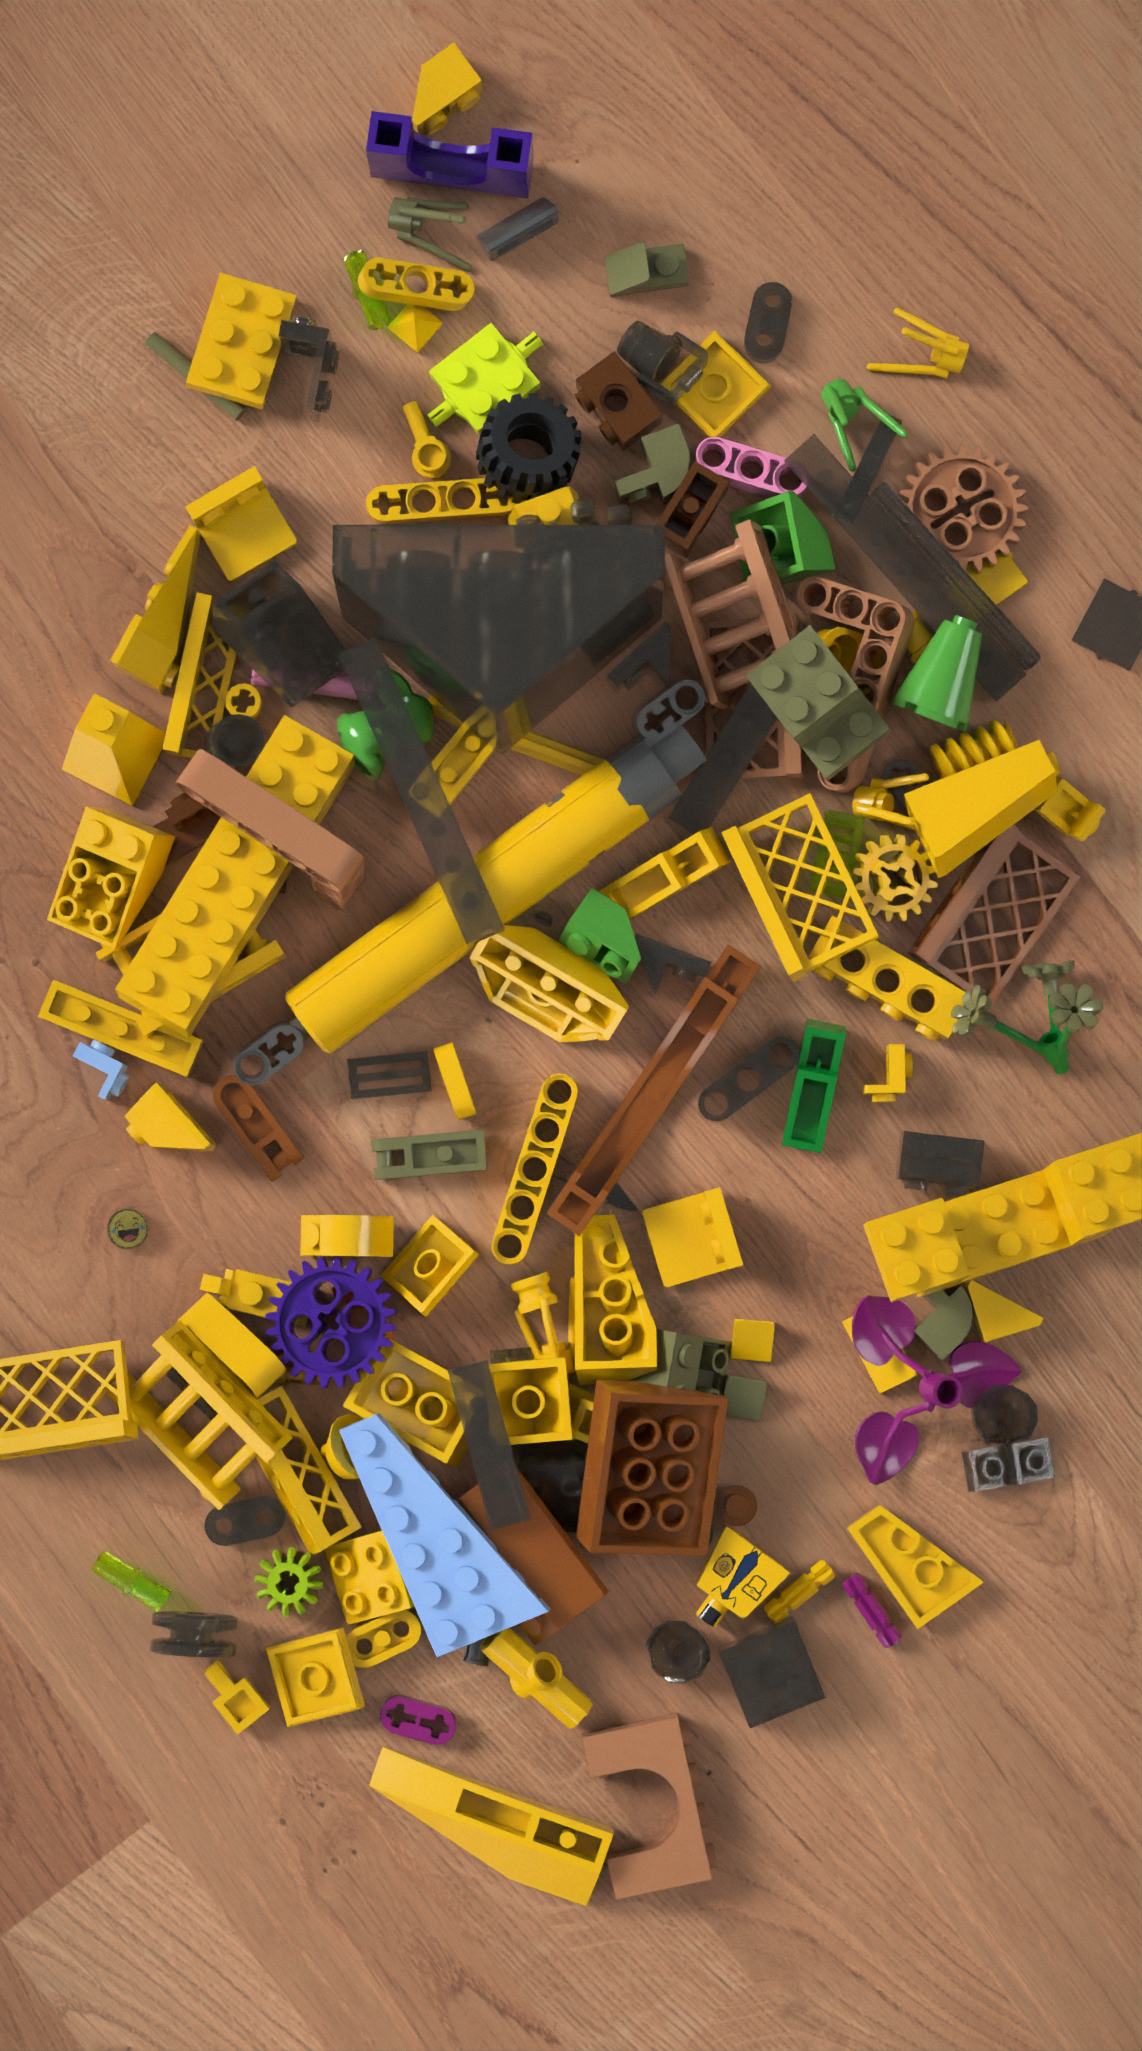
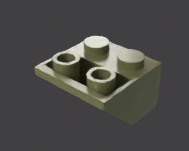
M657 1329V1370L633 1378L632 1381L722 1395L731 1342Z

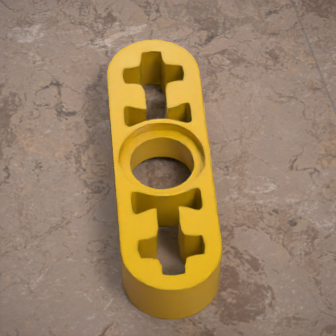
M386 258L370 259L358 275L360 290L370 298L448 311L463 309L475 292L473 280L463 271ZM374 271L380 272L379 276L384 280L381 286L376 285L375 278L371 277ZM396 274L400 275L398 281L393 280ZM414 275L422 278L426 284V291L424 293L412 292L407 286V277ZM451 283L456 284L457 291L462 292L458 298L453 297V291L448 289ZM435 288H439L438 293L433 295Z

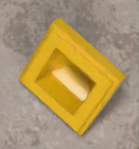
M407 304L387 328L418 354L442 327L443 322L425 307Z

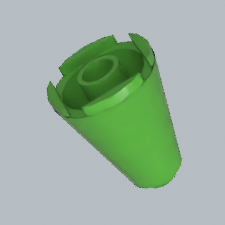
M958 615L954 616L952 622L944 619L893 695L891 704L966 732L970 719L982 633L975 631L978 623Z

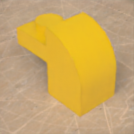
M301 1215L300 1256L393 1257L394 1216Z

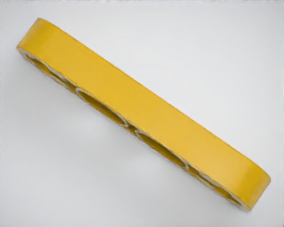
M485 478L382 485L371 490L366 498L368 515L376 523L384 525L510 515L517 504L512 503L513 498L508 499V505L500 506L498 499H486L488 508L481 509L482 497L479 488L487 487L486 496L496 495L498 490L495 486L489 489L484 483ZM460 489L472 491L475 495L473 506L466 510L455 507L452 497L456 491ZM420 492H429L436 500L435 506L426 513L415 510L412 505L415 495ZM400 493H407L406 506L409 514H401V506L390 507L386 515H381L379 508H373V504L380 502V496L385 495L388 497L389 502L394 503L401 502Z

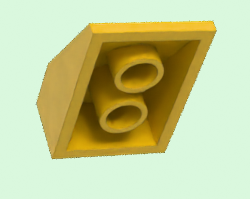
M389 1339L394 1343V1347L382 1346L380 1352L387 1360L385 1362L375 1359L371 1361L375 1370L374 1374H369L364 1370L361 1371V1382L354 1384L343 1407L363 1418L380 1413L404 1441L457 1468L488 1412L486 1391Z

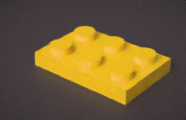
M220 273L187 376L186 387L263 410L296 304L297 295Z

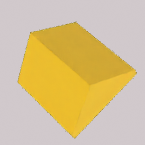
M432 1214L380 1276L421 1314L428 1317L477 1260L480 1254Z
M566 1357L484 1364L491 1447L573 1440Z

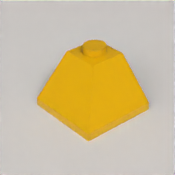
M94 693L75 728L62 770L134 807L163 752L166 733L132 712Z
M157 1082L150 1087L124 1116L130 1122L126 1130L141 1147L145 1143H148L153 1148L213 1151L218 1147L166 1086Z

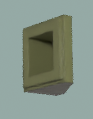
M727 1374L723 1396L728 1398L726 1415L760 1421L768 1382Z

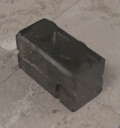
M902 1131L896 1180L905 1181L904 1189L928 1191L929 1184L945 1186V1194L967 1195L969 1194V1189H979L984 1140Z

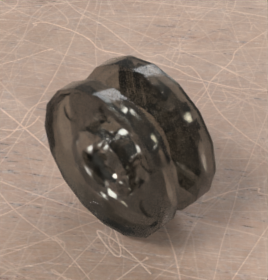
M161 1611L152 1614L153 1625L170 1629V1636L151 1640L150 1651L154 1653L213 1658L236 1655L235 1643L218 1639L219 1632L238 1628V1617L191 1611Z

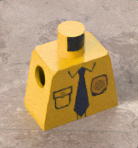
M725 1524L697 1579L696 1585L709 1595L695 1614L713 1628H716L728 1610L744 1619L790 1572Z

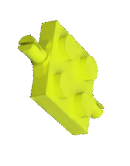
M490 323L429 370L430 377L442 390L445 399L443 403L427 414L433 425L438 428L453 414H456L466 420L479 436L488 413L491 409L496 410L498 402L506 399L510 403L512 395L519 393L522 398H527L529 393H534L541 388L540 381L528 368L525 360L530 354L544 345L541 339L533 331L515 346L513 343L505 340L494 325Z

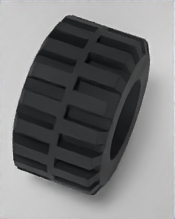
M519 393L512 395L510 403L506 399L501 400L497 403L496 410L491 409L488 413L478 441L476 460H479L477 466L479 474L486 475L484 483L489 489L494 486L498 488L496 495L503 499L506 495L513 497L512 503L519 504L522 499L530 500L566 487L567 482L570 483L581 453L582 446H580L582 436L581 430H575L578 422L574 416H566L568 409L563 404L556 407L553 405L554 399L548 396L545 397V400L537 399V393H529L527 398H522ZM516 439L533 440L546 450L548 457L538 460L524 458L511 448L509 442Z

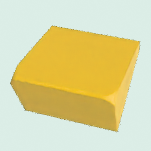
M734 1318L730 1359L771 1362L775 1322Z

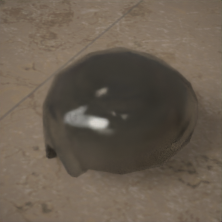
M998 1384L985 1389L977 1396L971 1409L974 1429L983 1440L996 1445L1009 1446L1010 1443L1017 1440L1028 1439L1038 1423L1037 1405L1028 1393L1013 1385Z
M668 1620L654 1628L646 1643V1649L651 1659V1668L669 1683L688 1684L702 1676L710 1661V1647L706 1636L690 1622Z

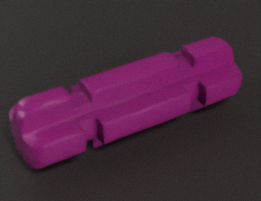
M855 1573L842 1583L843 1588L850 1598L854 1597L856 1600L854 1602L855 1606L870 1628L877 1631L876 1637L883 1647L889 1648L896 1644L902 1638V1634L894 1623L889 1622V1615L873 1591H868V1584L862 1575Z

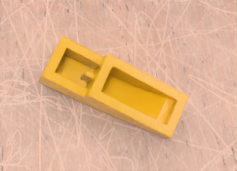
M710 827L695 833L673 848L658 854L599 890V892L625 908L628 918L631 920L729 864L731 860L713 828Z

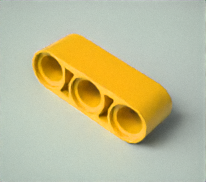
M205 1293L177 1320V1322L180 1320L256 1399L286 1372V1368L279 1358L209 1293Z

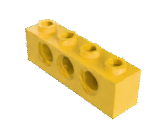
M831 916L824 930L833 931L837 920L835 916ZM842 922L838 935L850 939L864 934L845 922ZM820 935L808 956L809 960L825 952L830 938ZM836 940L833 948L843 944V942ZM876 940L853 950L859 953L863 960V966L857 972L845 970L841 964V956L811 970L827 981L831 982L833 977H836L848 984L845 991L864 1002L870 997L883 1004L880 1011L892 1019L901 1022L903 1017L916 1023L918 1026L915 1031L933 1042H936L939 1037L943 1040H947L953 1032L952 1027L958 1020L951 1017V1011L955 1005L964 1006L962 998L966 993L965 991ZM890 971L896 976L898 985L895 991L883 992L878 988L876 977L879 972ZM924 991L931 996L933 1005L929 1012L921 1013L913 1008L911 997L914 992Z

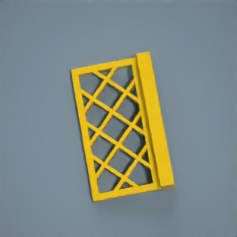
M811 793L739 828L735 825L721 832L781 961L793 982L808 976L807 972L880 938ZM808 806L813 816L808 834L787 828L792 814ZM784 818L781 825H778V824H775V823H774V822H776V821H778V820ZM764 827L779 831L771 852L757 848L750 834ZM817 827L823 839L814 837ZM785 834L805 840L798 861L778 855ZM811 843L828 848L830 857L825 870L804 863ZM760 855L769 858L766 867ZM775 860L795 866L788 887L773 883L770 878ZM834 862L840 875L831 872ZM802 869L822 875L815 897L794 890ZM828 878L845 883L847 892L842 906L821 899ZM776 890L786 893L783 903ZM792 895L813 902L805 923L789 918L786 912ZM851 898L857 908V911L848 908ZM818 905L839 911L832 932L811 926ZM845 913L861 918L867 929L866 933L854 939L838 935ZM793 926L803 929L800 938ZM811 931L830 938L825 952L809 960L803 948L808 932ZM836 940L843 942V944L833 948Z
M116 1340L0 1359V1375L5 1378L0 1385V1399L11 1384L26 1395L13 1413L0 1404V1412L9 1418L0 1430V1461L139 1439L137 1423L132 1422L125 1341ZM114 1351L115 1367L107 1378H104L92 1368V1365L101 1353ZM89 1355L86 1361L80 1358V1356ZM71 1358L81 1367L67 1385L54 1374V1371L63 1359ZM51 1361L48 1367L42 1364L43 1362ZM33 1364L43 1373L33 1387L28 1390L16 1378L26 1365ZM13 1367L10 1373L4 1370L5 1368ZM87 1372L102 1383L89 1402L74 1390ZM49 1378L64 1389L51 1408L37 1397V1394ZM115 1380L117 1382V1387L113 1385V1382ZM108 1389L118 1396L119 1414L105 1416L95 1408ZM71 1395L85 1407L74 1421L67 1422L57 1412ZM33 1401L46 1414L36 1427L29 1428L19 1418ZM91 1412H92L95 1416H97V1417H94V1418H88V1419H86ZM53 1418L57 1422H59L56 1424H49ZM15 1424L19 1428H21L17 1430H11Z

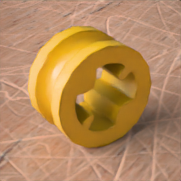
M246 683L237 684L227 692L225 698L226 708L236 720L242 722L251 721L261 713L263 706L262 698L258 690L252 685ZM243 692L250 693L248 695L250 700L255 698L254 706H248L246 713L238 712L240 709L237 705L233 707L234 699H240Z

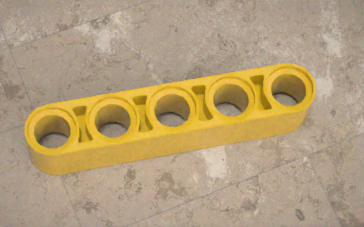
M554 1074L545 1080L535 1106L492 1240L491 1248L493 1255L503 1264H516L525 1258L538 1222L578 1095L576 1083L566 1074ZM561 1081L570 1086L572 1091L571 1097L565 1103H554L548 1097V1089L554 1082ZM546 1119L554 1121L559 1127L557 1138L551 1142L539 1140L535 1133L538 1123ZM531 1158L543 1160L547 1167L545 1176L538 1181L527 1179L523 1172L526 1161ZM525 1196L533 1201L534 1212L528 1219L521 1220L513 1216L511 1204L517 1197ZM509 1234L517 1236L522 1244L519 1255L514 1258L502 1256L498 1248L501 1238Z

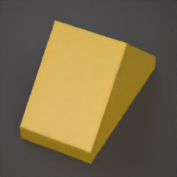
M973 1280L967 1281L964 1286L972 1305V1314L981 1342H988L1039 1326L1044 1319Z

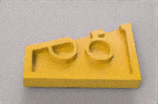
M880 1504L846 1527L917 1629L984 1583Z

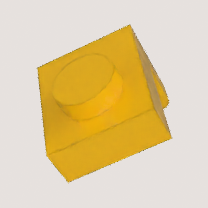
M1056 776L1058 792L1034 810L1065 836L1084 841L1096 831L1100 824V818L1106 809L1098 803L1089 801L1066 780Z
M888 1044L886 1046V1085L863 1086V1095H872V1102H896V1095L906 1093L905 1077H912L913 1060L912 1053H905V1044Z

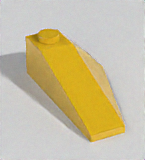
M191 525L186 530L165 566L164 575L168 576L164 583L159 581L156 585L152 586L147 594L148 600L145 605L147 612L144 617L135 614L110 660L121 674L160 694H163L166 686L172 688L175 685L180 670L178 663L181 660L201 539L198 529Z
M594 1215L580 1236L575 1234V1371L579 1385L596 1384V1380L628 1381L657 1370V1329L615 1215Z

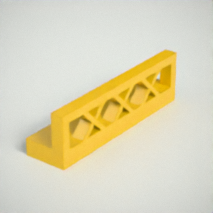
M196 592L163 744V750L166 754L192 759L197 751L185 749L187 734L202 724L210 736L207 752L213 756L216 755L226 709L225 698L231 686L247 607L216 601L212 595ZM214 610L236 614L233 630L221 638L217 637L211 627ZM210 632L215 641L207 646ZM231 639L229 651L227 652L223 643ZM219 646L227 658L225 668L210 677L203 667L204 656ZM202 672L207 680L198 685ZM222 678L219 691L214 682ZM211 685L218 696L217 706L202 716L194 705L197 693ZM192 711H194L198 719L190 724ZM214 716L212 729H210L206 721Z
M280 1386L257 1400L263 1406L277 1399L284 1411L282 1426L293 1438L299 1439L304 1447L302 1460L300 1463L287 1459L282 1449L267 1463L259 1455L256 1456V1459L307 1550L314 1555L362 1527L285 1390ZM289 1422L293 1427L294 1431L287 1429ZM309 1457L314 1466L307 1465ZM292 1467L299 1469L298 1476H296ZM306 1471L320 1475L324 1482L321 1498L308 1495L305 1492L302 1484ZM329 1493L332 1496L334 1502L328 1501ZM312 1503L319 1505L318 1511H316ZM326 1507L339 1510L348 1525L331 1536L322 1522Z

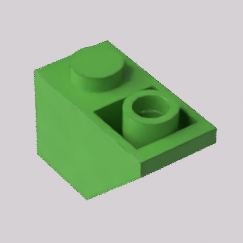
M591 888L568 921L558 941L566 945L573 953L583 956L599 966L607 975L617 978L626 984L641 960L627 911Z

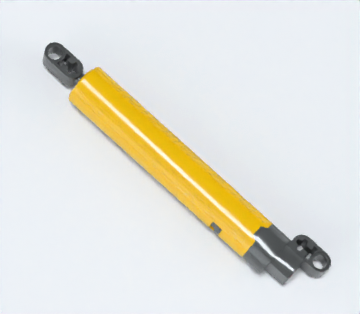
M686 679L676 680L663 688L634 711L632 726L638 735L561 790L549 804H542L285 993V1000L296 1015V1018L291 1022L279 1021L237 1051L233 1059V1067L237 1078L248 1085H258L294 1060L301 1053L304 1046L303 1042L310 1037L321 1047L324 1053L332 1054L474 950L489 924L508 925L589 865V861L593 858H598L604 852L609 851L680 799L682 795L676 783L707 761L696 742L682 726V724L703 708L705 703L703 688L697 682ZM683 686L689 687L694 693L693 704L687 709H681L675 701L676 692ZM664 700L667 708L676 715V718L673 719L672 715L665 714L657 721L659 727L657 731L651 728L645 729L643 725L648 721L645 716L646 713L660 714L666 709L665 706L660 704ZM283 1032L286 1036L293 1033L295 1035L291 1039L293 1047L289 1050L284 1046L277 1048L272 1052L277 1060L270 1063L267 1053L259 1046L266 1043L270 1050L278 1043L276 1037L278 1033ZM248 1055H257L263 1060L262 1070L255 1075L245 1074L240 1068L242 1060Z

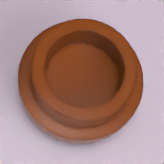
M739 1485L730 1486L719 1495L717 1499V1512L720 1518L728 1525L743 1526L748 1524L756 1515L757 1500L748 1488Z

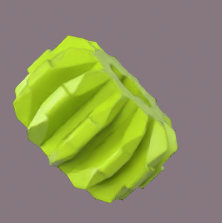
M292 1546L288 1549L287 1560H284L279 1549L274 1550L272 1556L277 1566L269 1560L263 1559L259 1565L270 1574H257L254 1577V1582L267 1584V1588L261 1589L256 1593L258 1599H262L269 1594L273 1597L266 1607L270 1612L276 1608L279 1602L283 1603L281 1610L283 1617L289 1616L291 1603H294L296 1611L300 1615L304 1614L306 1607L302 1597L309 1603L316 1604L319 1598L308 1589H322L324 1587L323 1581L311 1579L312 1575L322 1570L321 1566L318 1564L309 1569L305 1566L311 1559L312 1554L306 1552L300 1561H296L297 1550L296 1547ZM290 1571L289 1576L295 1573L299 1578V1581L294 1586V1592H288L289 1587L283 1590L279 1585V1582L284 1578L283 1572Z

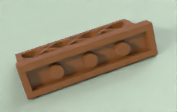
M1014 825L975 853L907 952L965 992L969 990L972 992L974 988L973 970L992 967L995 984L987 994L992 999V1005L1081 877L1021 834L1020 830ZM1018 843L1029 851L1032 868L1012 872L1009 855ZM1038 858L1047 865L1039 867ZM1003 865L1005 873L997 874V872ZM1054 869L1067 878L1058 892L1044 895L1040 871ZM1033 873L1037 896L1016 900L1013 876ZM1006 878L1009 901L989 905L986 888L992 880ZM981 897L982 906L974 907ZM1053 898L1046 908L1045 899ZM1038 901L1040 918L1035 925L1021 928L1017 905ZM1010 906L1014 929L994 933L990 909ZM983 911L987 934L966 938L964 920L969 913ZM958 930L959 939L951 940ZM1030 931L1028 936L1023 941L1022 933ZM1015 934L1017 952L1010 959L998 961L995 937ZM988 939L991 962L971 966L967 943ZM960 944L964 967L948 969L937 961L946 946ZM1008 964L1004 971L1000 973L999 966ZM965 972L966 981L956 974Z

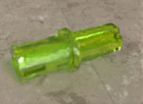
M363 250L352 251L344 258V264L354 287L352 296L354 299L359 300L368 329H381L384 327L381 321H384L385 325H389L392 322V317L389 315L384 300L370 298L360 290L358 275L369 260ZM376 281V285H382L380 281Z
M102 1552L92 1567L93 1573L122 1590V1596L125 1597L127 1594L153 1609L157 1614L171 1593V1590H167L141 1574V1568L138 1567L135 1570L107 1552Z

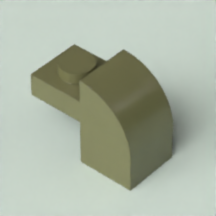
M679 423L641 437V448L649 469L615 481V491L620 503L629 501L631 505L642 503L652 498V492L658 490L663 504L668 503L672 499L688 473L690 464L688 446Z
M962 1286L955 1287L948 1295L943 1290L923 1296L934 1309L916 1325L914 1332L925 1346L942 1361L965 1339L971 1327L972 1305Z

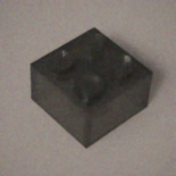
M793 1617L717 1647L749 1728L826 1698Z

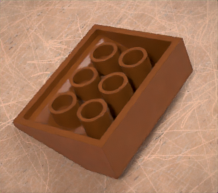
M596 1380L576 1538L590 1553L707 1556L728 1398L726 1396L637 1381Z

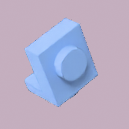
M94 1039L90 1046L80 1042L73 1057L108 1074L98 1097L106 1101H110L113 1095L119 1097L129 1079V1075L125 1074L128 1066L111 1058L115 1050Z

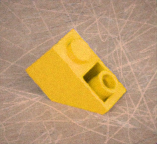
M454 42L421 65L412 118L413 128L420 135L426 132L429 135L436 133L447 124L448 116L458 109L461 112L470 109L481 98L479 95L483 92L482 80Z

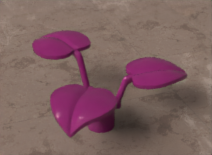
M867 1295L859 1302L852 1319V1339L857 1352L865 1361L876 1366L886 1364L895 1355L900 1361L921 1374L923 1378L920 1381L919 1392L925 1400L923 1404L899 1411L895 1418L884 1411L872 1413L859 1425L855 1435L856 1454L868 1481L878 1485L898 1474L910 1462L917 1450L919 1431L914 1424L902 1421L905 1417L926 1410L932 1412L935 1406L945 1409L953 1408L958 1403L972 1409L986 1407L994 1402L1009 1383L1019 1376L1022 1371L1016 1362L1005 1352L981 1341L965 1342L952 1351L949 1358L952 1374L947 1375L939 1371H930L900 1350L908 1346L915 1335L916 1321L908 1306L899 1300L891 1302L889 1297Z

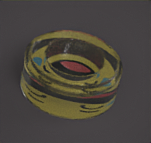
M122 1209L114 1213L109 1219L107 1233L111 1242L117 1247L134 1249L142 1245L147 1239L149 1225L145 1216L139 1211Z

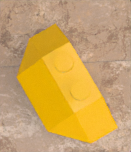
M489 924L469 957L473 967H476L479 979L490 1002L558 1042H581L595 1039L599 1041L609 1040L629 1008V1005L610 977L599 966L583 956L573 953L568 947L533 927Z

